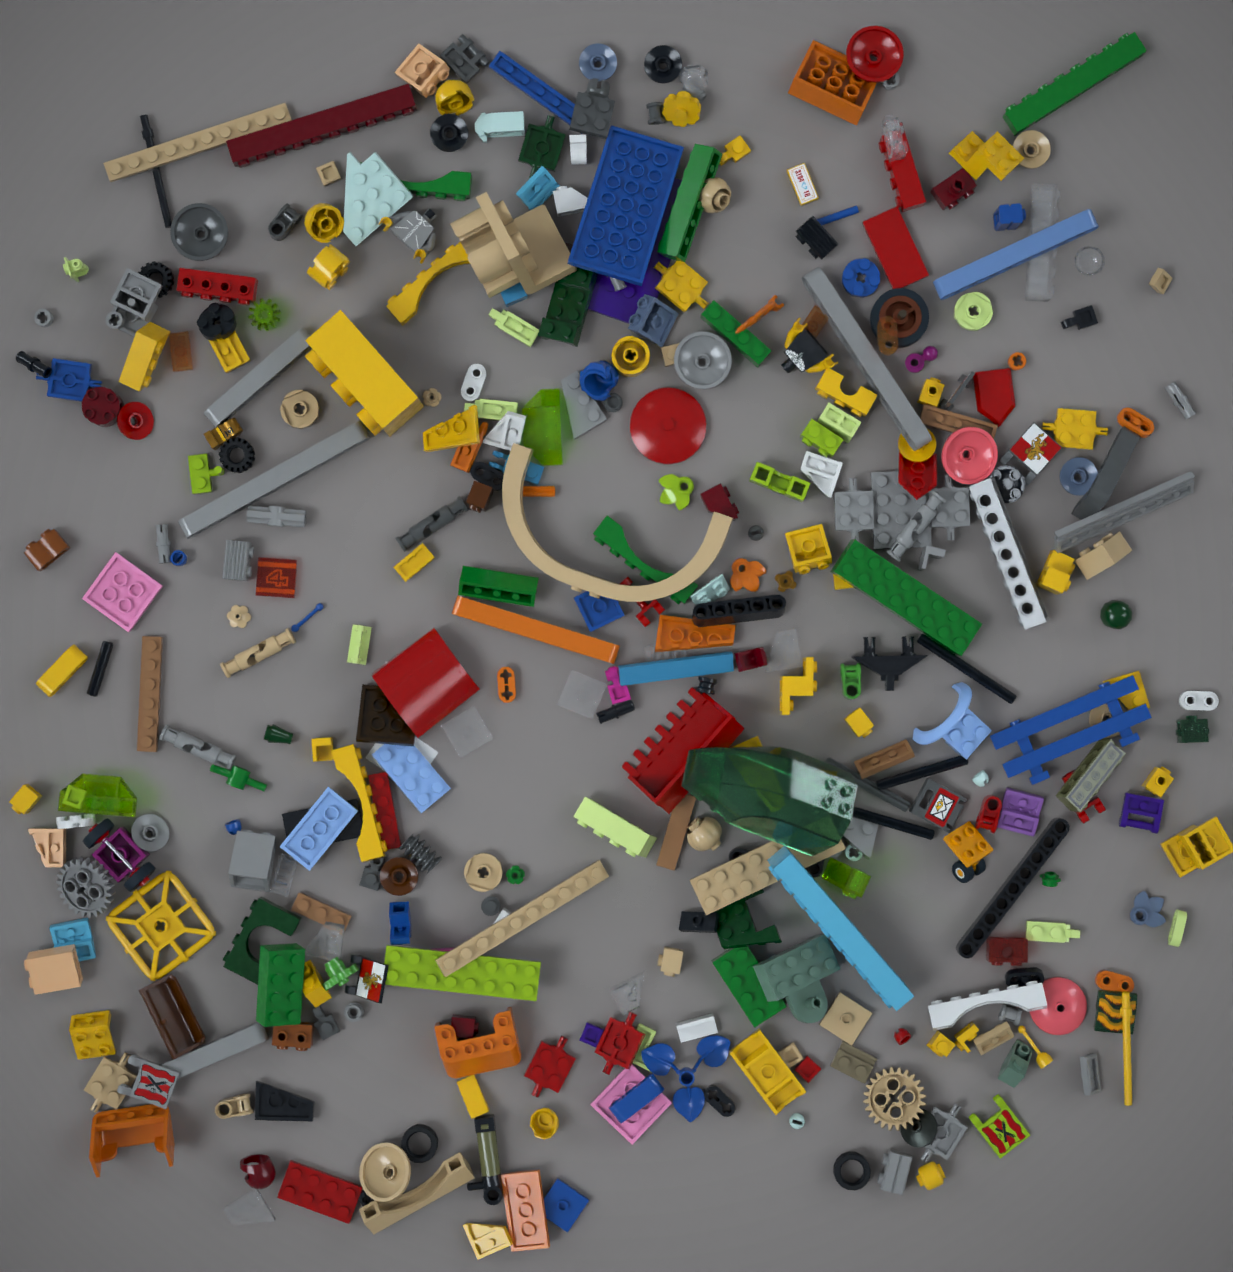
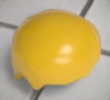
M543 1107L537 1109L532 1114L530 1127L534 1132V1136L545 1140L551 1138L557 1132L559 1119L552 1109Z

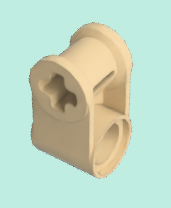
M250 1093L220 1100L215 1107L216 1115L221 1119L254 1113L250 1105ZM226 1104L229 1107V1112L222 1113L220 1105Z

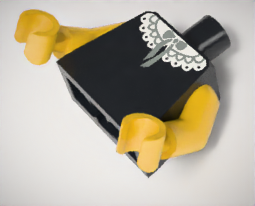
M798 318L793 327L788 331L784 343L786 348L784 353L788 359L781 364L783 369L790 373L797 367L800 372L813 373L832 368L838 364V361L833 362L831 360L834 354L829 355L806 328L808 324L801 325L799 323L801 318Z

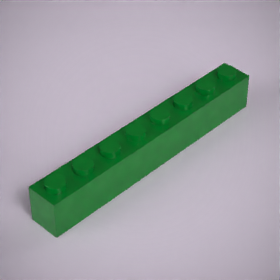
M1135 32L1130 35L1125 33L1118 38L1119 42L1116 44L1109 43L1102 48L1103 52L1100 54L1093 53L1086 58L1087 62L1080 65L1078 63L1069 69L1071 72L1066 75L1064 73L1058 75L1053 79L1055 82L1050 85L1047 83L1042 85L1033 96L1030 93L1021 99L1022 102L1017 106L1014 103L1007 107L1003 119L1014 136L1142 57L1147 50Z

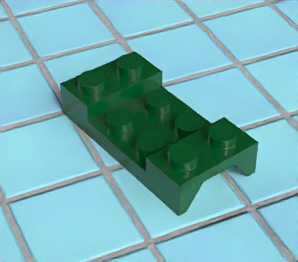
M577 267L575 272L556 281L546 318H542L538 333L540 338L544 340L552 339L578 347L598 273Z

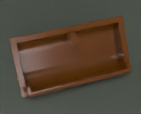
M171 973L138 990L172 1060L206 1043V1037L176 976L173 977Z

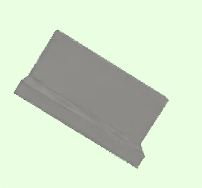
M932 546L923 547L917 570L922 571L926 569L928 557L935 559L944 558L946 550Z

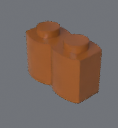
M47 529L40 535L42 538L39 541H32L25 547L27 550L24 554L40 572L70 549V546L55 529Z

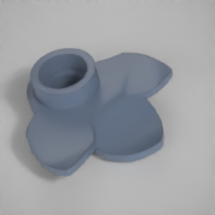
M1145 891L1139 893L1134 899V908L1130 912L1131 921L1137 925L1146 924L1150 927H1158L1164 924L1166 919L1159 914L1164 899L1160 897L1149 898ZM1137 912H1142L1140 919L1136 917Z

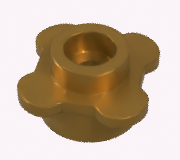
M791 571L775 576L780 592L796 587Z

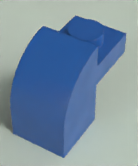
M409 901L392 902L389 906L390 944H410L411 914Z

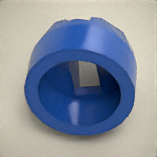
M176 550L171 554L170 560L176 566H183L187 562V556L184 552Z
M240 819L225 824L227 831L231 835L237 834V831L242 829Z

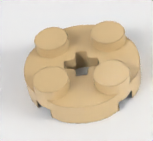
M291 391L282 401L280 407L281 416L293 428H307L319 417L318 401L307 391ZM298 404L305 406L303 414L295 413Z
M488 853L474 855L468 860L464 868L466 882L472 889L479 892H486L495 888L500 883L503 875L500 861ZM483 867H486V871L489 872V875H485L484 878L480 877L481 874L478 873V870L482 869Z

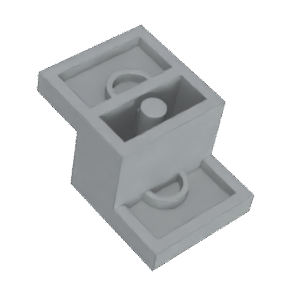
M126 268L110 301L114 305L112 312H119L125 318V323L119 330L135 337L136 331L152 321L158 309L155 301L163 285ZM114 315L113 320H111V324L114 323L116 326L118 325L117 321H119L120 318L115 317L116 315Z

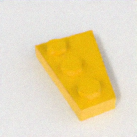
M472 405L468 407V410L457 413L446 422H441L424 431V451L433 452L479 444L477 406Z

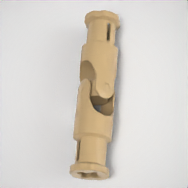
M287 628L285 632L277 636L273 635L235 655L232 660L220 663V666L226 677L230 678L235 672L243 671L278 653L283 647L296 643V640L290 629Z

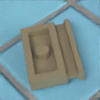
M842 1041L830 1066L865 1084L877 1058Z

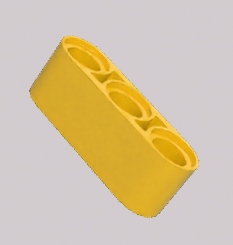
M73 644L37 680L36 685L50 698L88 660V657Z

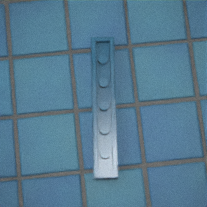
M729 651L618 666L619 681L621 686L733 672V653Z

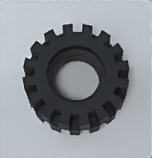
M155 261L151 264L148 262L145 267H141L142 270L138 273L147 278L153 273L162 275L163 281L161 285L163 286L158 295L159 298L162 295H167V292L172 290L171 286L174 285V277L168 267Z
M238 437L230 438L220 447L219 460L227 470L234 473H242V471H247L249 467H252V463L255 461V452L252 445L246 440ZM235 448H240L244 452L243 460L238 463L230 459V452Z

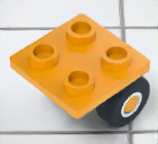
M970 821L943 838L944 842L960 859L952 866L953 875L959 882L967 883L974 878V874L977 876L985 871L986 864L983 858L992 853L993 848Z

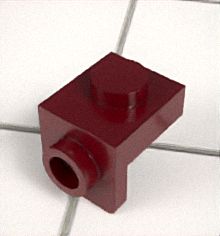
M763 647L734 653L739 672L767 666V655Z

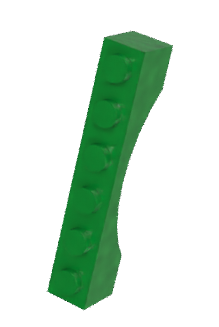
M451 171L443 177L428 182L400 180L411 194H416V197L427 198L428 195H431L441 200H445L446 197H453L456 201H465V199H470L471 172Z
M606 516L594 531L593 535L596 536L594 540L601 546L604 544L611 548L609 550L610 553L617 558L622 556L626 560L624 563L631 569L635 567L641 571L639 575L647 581L652 579L657 583L674 575L653 569L643 563L629 547L622 526L609 516ZM693 582L679 592L671 594L670 599L678 605L680 603L685 604L698 585Z

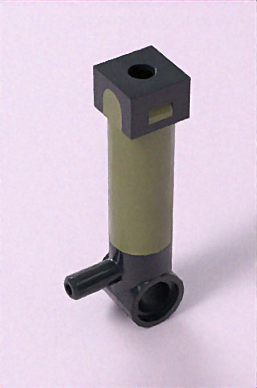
M492 1114L478 1116L474 1119L482 1182L468 1183L467 1190L483 1189L485 1202L489 1205H497L502 1200L503 1189L495 1130V1116ZM496 1190L499 1196L491 1198L488 1192Z

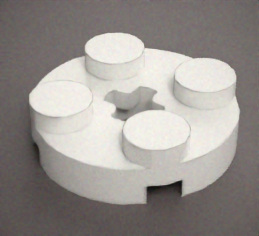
M95 813L84 814V818H82V814L70 815V819H68V816L56 817L57 829L93 826L96 821Z

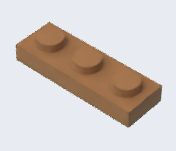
M906 739L856 760L854 764L861 779H864L914 758L915 755Z
M301 892L298 893L291 909L344 934L352 917Z

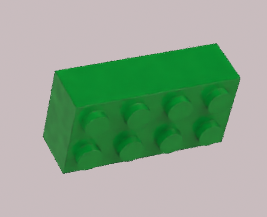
M297 943L260 945L256 1021L264 1027L301 1024L305 948Z
M749 947L728 949L711 960L754 1028L787 1007L783 999L767 1001L753 968L754 965L758 964V961Z

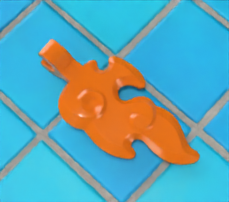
M774 295L768 301V304L739 326L735 333H740L751 327L771 310L779 311L784 304H776L775 299L777 295Z

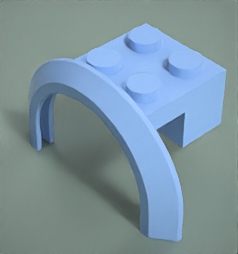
M960 682L952 686L958 692L959 698L950 716L932 730L921 731L915 728L912 740L920 745H928L943 738L945 743L967 760L992 730L968 709L972 699V690L967 684Z

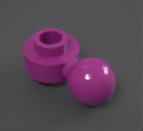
M927 346L921 355L917 353L910 354L905 360L906 369L911 373L920 372L926 360L933 361L937 358V349L934 346ZM916 359L918 365L912 366L911 361Z

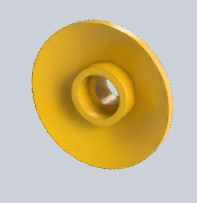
M927 429L932 437V441L914 451L901 433L898 439L900 453L912 462L928 460L936 449L934 434Z

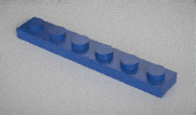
M499 51L490 63L489 68L570 125L575 104L506 54Z

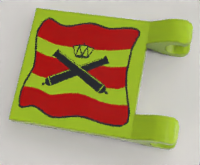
M997 1094L993 1097V1100L1000 1108L997 1113L984 1123L980 1121L975 1113H972L969 1119L1001 1159L1027 1139L1030 1134L1002 1097Z

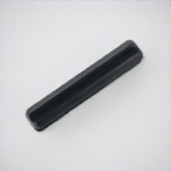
M102 642L87 690V694L90 696H98L113 648V643Z

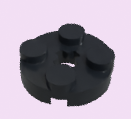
M211 303L197 320L200 332L210 341L228 338L236 329L237 323L232 309L218 303ZM216 320H220V324L214 325Z

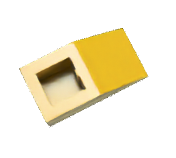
M308 960L304 964L303 993L316 1008L332 997L329 990L326 991L322 984L325 982L313 962Z

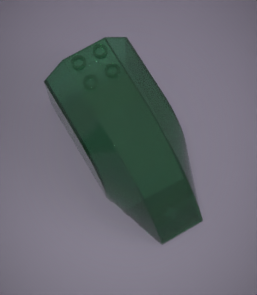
M774 746L691 749L688 752L681 785L699 801L703 800L708 804L714 813L718 812L723 816L728 824L812 857L840 842L852 821L858 787L850 772L798 751Z

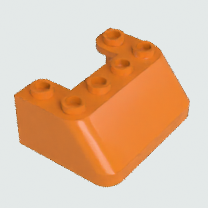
M508 1007L507 1011L499 1012L494 1016L493 1026L495 1033L457 1041L455 1029L451 1025H441L440 1022L435 1024L434 1028L440 1056L449 1077L461 1078L519 1064L522 1054L512 1007Z

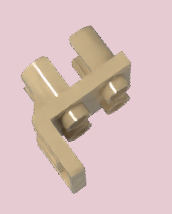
M487 192L476 197L480 208L450 223L489 298L518 283H521L526 294H533L577 270V267L567 264L570 252L545 205H540L513 219L503 200L493 205Z

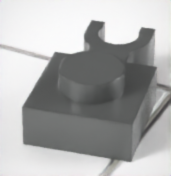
M381 858L379 864H376L374 860L370 861L371 868H364L359 886L376 891L379 890L381 883L379 867L383 864L385 858Z

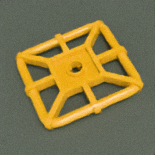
M168 870L156 876L139 890H134L130 897L112 909L109 915L106 916L109 928L125 948L126 954L129 953L144 975L150 978V981H156V979L164 977L182 962L186 963L190 956L213 939V936H216L213 924L196 903L197 899L193 898L178 877ZM164 881L161 902L151 909L143 896ZM170 881L187 902L176 912L167 902ZM137 900L146 911L137 920L116 917ZM191 907L206 929L186 927L178 916ZM157 921L165 923L164 931L156 929L158 926ZM116 923L135 925L143 936L131 944ZM184 932L205 935L186 951H183L175 941ZM145 940L154 950L151 970L135 950ZM170 943L179 956L157 971L160 950Z

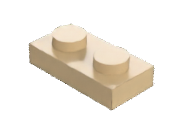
M1006 1021L995 1026L992 1030L979 1035L973 1041L980 1055H983L1012 1039L1014 1034Z

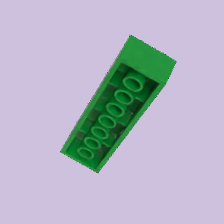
M856 539L850 540L830 571L955 655H963L982 626L981 622Z

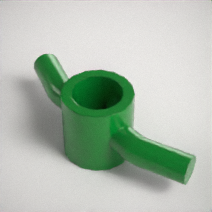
M214 764L210 767L211 772L227 777L226 784L244 790L245 785H249L263 792L267 788V784L249 778L251 772L239 766L233 765L231 770Z

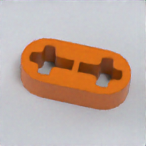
M502 667L497 673L498 695L501 701L509 703L516 697L515 674L510 667ZM504 670L511 673V677H508V684H505V679L500 676L504 673ZM505 686H508L509 692L513 693L509 700H506L504 696L502 697V693L505 692Z

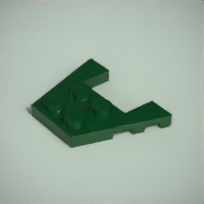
M763 889L715 911L719 914L717 935L723 949L782 942L775 924L757 932L746 900L764 893Z

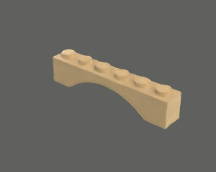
M459 1152L443 1161L434 1175L417 1188L402 1194L393 1201L379 1202L374 1200L360 1208L359 1211L364 1224L374 1235L475 1177L470 1164Z

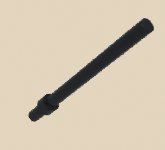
M141 115L142 137L146 141L147 148L154 146L153 129L150 128L148 115ZM156 167L152 169L164 225L165 228H171L172 221L160 168Z

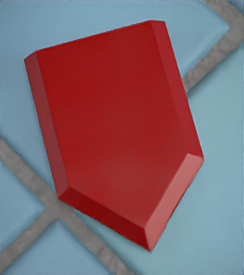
M1011 368L975 372L973 376L977 411L993 422V424L998 425V428L1015 407Z
M899 451L898 483L916 500L937 486V454H933L928 460L923 462H912L903 457Z

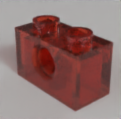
M988 937L986 939V960L995 966H1002L1003 962H1011V966H1022V963H1028V939L1020 937ZM1010 947L1012 950L1011 954L1004 957L1002 954L1003 949Z

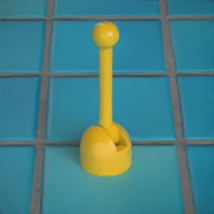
M1022 1025L1019 1026L1018 1031L1025 1036L1038 1054L1036 1062L1040 1069L1053 1061L1052 1057L1046 1052H1040L1026 1033V1028Z

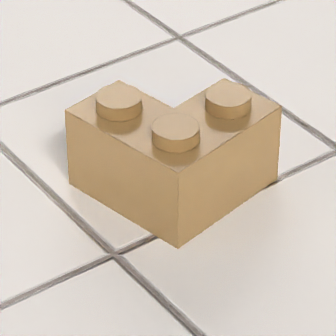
M1120 531L1114 535L1109 533L1093 544V549L1090 550L1087 547L1079 553L1080 557L1075 562L1088 580L1116 564L1129 554L1132 549Z

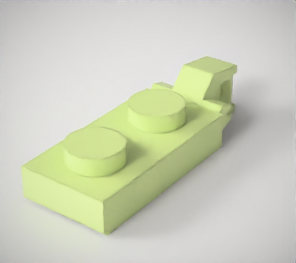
M492 308L488 314L489 317L496 320L494 325L531 348L538 336L539 329L509 311L503 310L500 313Z
M489 399L475 400V404L465 403L464 411L468 410V407L476 405L479 419L498 421L508 411L517 413L518 409L517 402Z
M1026 921L1025 940L1065 943L1069 942V938H1080V930L1070 929L1069 924Z

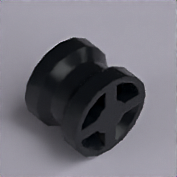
M699 676V686L696 687V691L714 695V685L717 684V680Z

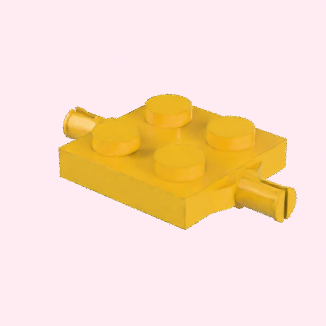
M676 260L671 267L666 268L658 261L654 266L662 274L661 280L655 289L680 310L685 312L694 302L703 309L708 305V302L700 296L708 281L685 262Z
M1057 408L1054 423L1042 422V426H1049L1042 427V430L1053 431L1054 440L1061 447L1093 450L1095 436H1107L1108 432H1100L1108 431V428L1097 427L1096 425L1097 411Z

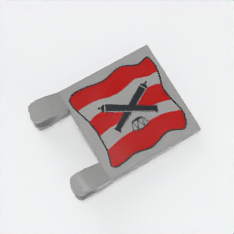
M131 1055L128 1063L140 1067L134 1086L132 1088L123 1083L118 1086L117 1092L167 1109L180 1072L150 1062L137 1055Z

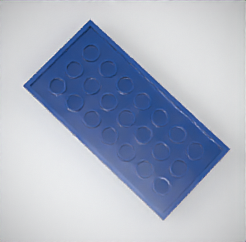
M611 125L567 264L642 286L684 147Z

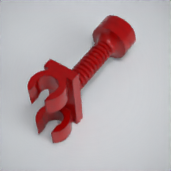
M627 577L620 584L632 586L633 581ZM653 600L649 604L645 601L636 602L642 609L636 615V618L644 627L651 623L644 615L649 608L653 607L659 615L665 610L657 600Z
M1075 770L1062 777L1064 783L1067 782ZM1097 796L1088 802V806L1084 809L1086 810L1094 805L1098 813L1106 810ZM1084 810L1075 812L1083 824L1090 820Z

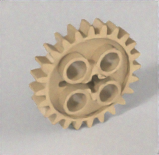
M891 1067L890 1073L883 1069L882 1076L876 1073L878 1079L870 1078L873 1083L872 1086L866 1085L870 1091L864 1092L868 1099L863 1102L869 1104L865 1110L872 1111L869 1118L876 1117L875 1124L881 1121V1128L888 1125V1129L891 1131L893 1126H895L896 1130L899 1131L902 1125L907 1129V1123L914 1126V1118L920 1120L917 1115L918 1113L924 1114L920 1107L926 1106V1103L921 1101V1099L927 1098L926 1095L921 1094L925 1089L924 1087H918L921 1083L920 1080L914 1082V1074L908 1077V1070L902 1074L901 1068L894 1072V1069ZM891 1081L898 1082L899 1085L896 1090L889 1089ZM905 1085L906 1089L902 1091L901 1094H899L902 1087ZM907 1093H911L914 1096L910 1103H906L903 1100L904 1095ZM899 1094V1096L897 1097L899 1099V1102H893L891 1104V1096L893 1095L896 1097ZM881 1095L886 1097L884 1105H878L876 1102L877 1098ZM889 1104H891V1106L889 1107L888 1111H887L886 1113H884V1112H883L884 1109H885L886 1107H888ZM894 1108L901 1109V1115L898 1118H894L891 1115Z

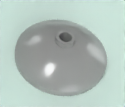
M695 332L688 335L679 343L674 356V366L679 378L688 386L696 389H710L719 385L727 377L732 363L728 345L722 338L710 332ZM704 359L706 364L700 365L699 360Z

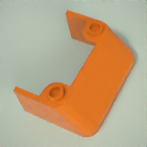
M149 1104L102 1111L94 1115L92 1119L89 1159L96 1178L100 1177L101 1162L110 1161L115 1158L118 1148L155 1142L156 1150L160 1153H165L169 1167H172L175 1143L169 1107L163 1109Z

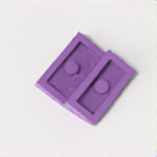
M1006 787L997 827L1034 837L1044 797Z

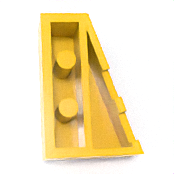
M152 322L147 323L136 331L118 382L137 391H141L144 387L147 388L152 379L150 376L157 366L158 358L171 331Z

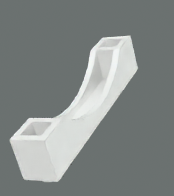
M1031 981L1027 982L1026 986L1023 987L1011 985L1007 987V990L1003 991L997 988L988 990V994L981 995L980 992L969 994L968 998L962 999L961 996L952 997L949 1002L943 1003L942 1000L933 1001L928 1006L933 1031L951 1028L967 1012L987 1004H1009L1027 1012L1045 1009L1048 1005L1043 984Z

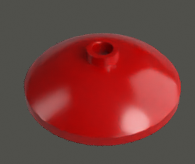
M868 26L860 29L851 37L846 49V59L851 71L858 78L872 83H879L892 78L900 69L904 57L900 39L894 32L882 26ZM875 56L877 60L872 61L870 57Z

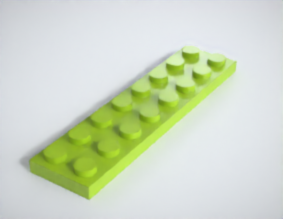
M386 945L384 964L389 965L385 985L537 1001L541 966L539 961L481 955L447 977H444L435 959L448 951Z

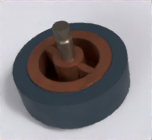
M905 288L891 289L882 294L875 302L870 314V325L874 335L883 344L894 348L907 347L917 342L925 333L929 323V310L923 298L916 292Z

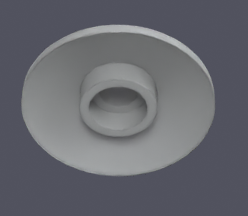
M145 814L137 818L133 823L131 837L142 850L154 852L166 845L169 839V828L161 817L154 814ZM146 832L151 833L150 838L145 835Z

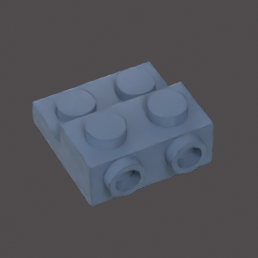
M644 294V297H641L637 302L638 309L636 313L629 319L630 325L628 329L640 337L646 338L653 344L663 347L679 313L657 298Z

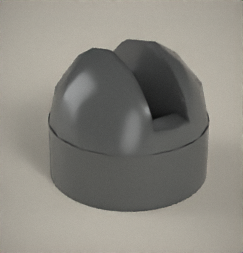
M758 525L752 526L748 531L749 538L753 541L760 540L764 535L763 529ZM758 530L761 531V534H756L753 536L751 534V532H755Z

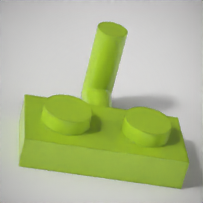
M208 454L188 456L192 494L212 492L211 477L224 475L225 470L220 466L210 469Z

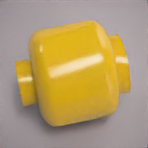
M933 1161L918 1168L919 1175L916 1176L920 1187L924 1186L927 1190L943 1185L944 1178H946L940 1164H936Z

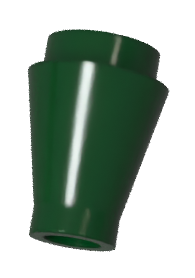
M274 724L272 726L267 725L264 740H267L268 743L291 744L293 733Z

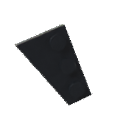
M256 1081L255 1120L313 1122L314 1101Z

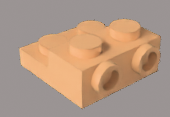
M418 43L395 71V74L406 83H409L415 91L427 98L436 92L437 85L441 80L444 81L448 78L450 68L446 62Z

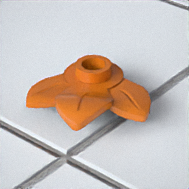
M738 558L731 567L733 574L730 578V585L735 592L739 591L742 587L756 592L760 585L758 577L764 575L766 569L757 561L749 562L744 558ZM740 565H744L743 571H739Z

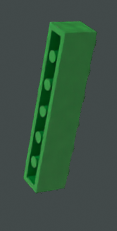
M695 144L690 153L687 168L684 170L681 185L677 190L675 202L671 207L670 217L665 225L662 240L658 245L657 252L665 258L681 262L686 261L704 209L701 201H698L702 188L707 184L704 181L708 178H715L723 155L714 147Z

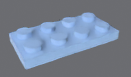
M384 744L372 754V757L421 814L451 789L415 746Z
M327 787L280 845V848L310 871L359 810L332 788Z

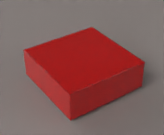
M807 1055L794 1070L809 1083L821 1068Z

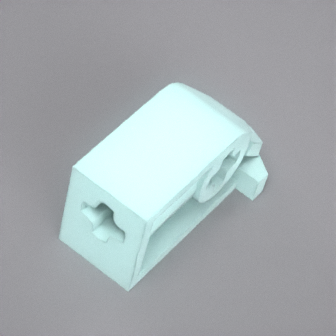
M523 111L481 113L475 122V132L482 139L483 143H487V138L525 136Z

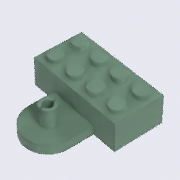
M825 934L815 935L753 966L767 1001H778L785 997L793 1016L802 1023H815L824 1017L828 1002L819 980L841 969Z

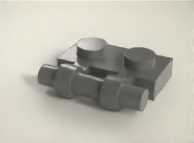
M462 34L458 38L462 45L458 47L453 42L440 54V58L467 84L480 72L476 64L480 62L485 67L490 61L485 57L486 55L483 51H479L473 45L474 42L470 38L467 39ZM466 50L474 56L471 60L464 54Z

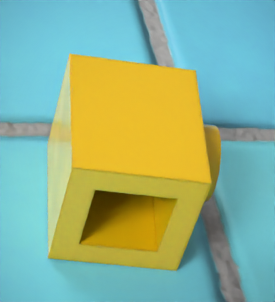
M930 377V380L926 379L917 403L937 407L945 385L941 384V380Z
M1154 767L1141 786L1155 796L1162 797L1174 778L1170 776L1171 772L1165 767Z

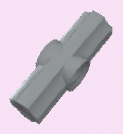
M248 506L247 522L276 527H284V525L305 527L306 511L286 509V507Z

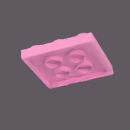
M115 552L82 599L124 630L131 632L163 585Z
M633 1064L630 1069L624 1068L590 1104L632 1145L672 1104V1101L661 1093L623 1123L617 1120L610 1111L609 1106L646 1078Z

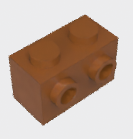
M301 1022L298 1025L273 1026L272 1045L277 1046V1049L286 1050L288 1047H296L297 1051H307V1048L313 1046L314 1023Z

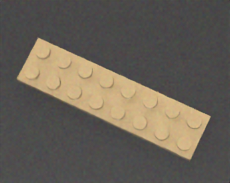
M830 814L822 816L690 879L705 914L708 915L778 882L769 870L770 864L767 860L784 845L804 868L845 850L846 848Z

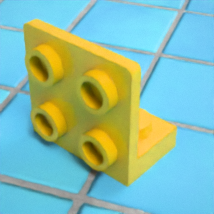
M110 1010L71 1016L69 1032L77 1059L116 1054L110 1032Z

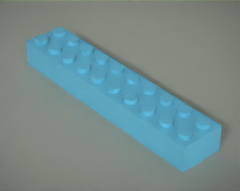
M785 845L767 860L770 864L768 868L778 881L782 879L781 883L790 895L794 893L793 897L803 910L807 908L805 911L808 913V916L815 924L819 922L817 925L821 928V931L827 938L830 937V940L840 952L843 951L842 953L847 961L856 968L860 976L869 983L870 987L882 998V1001L889 1009L893 1007L898 1011L914 997L902 979Z

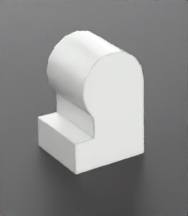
M586 134L569 135L571 165L587 164Z

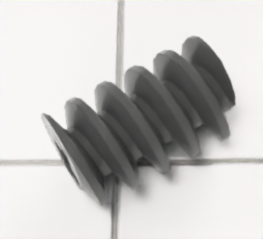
M412 834L399 849L406 848L404 854H412L410 861L417 859L415 866L422 864L423 866L420 871L428 870V874L441 861L442 857L434 858L436 851L429 853L431 846L423 847L426 841L418 842L420 835L418 834L413 837Z

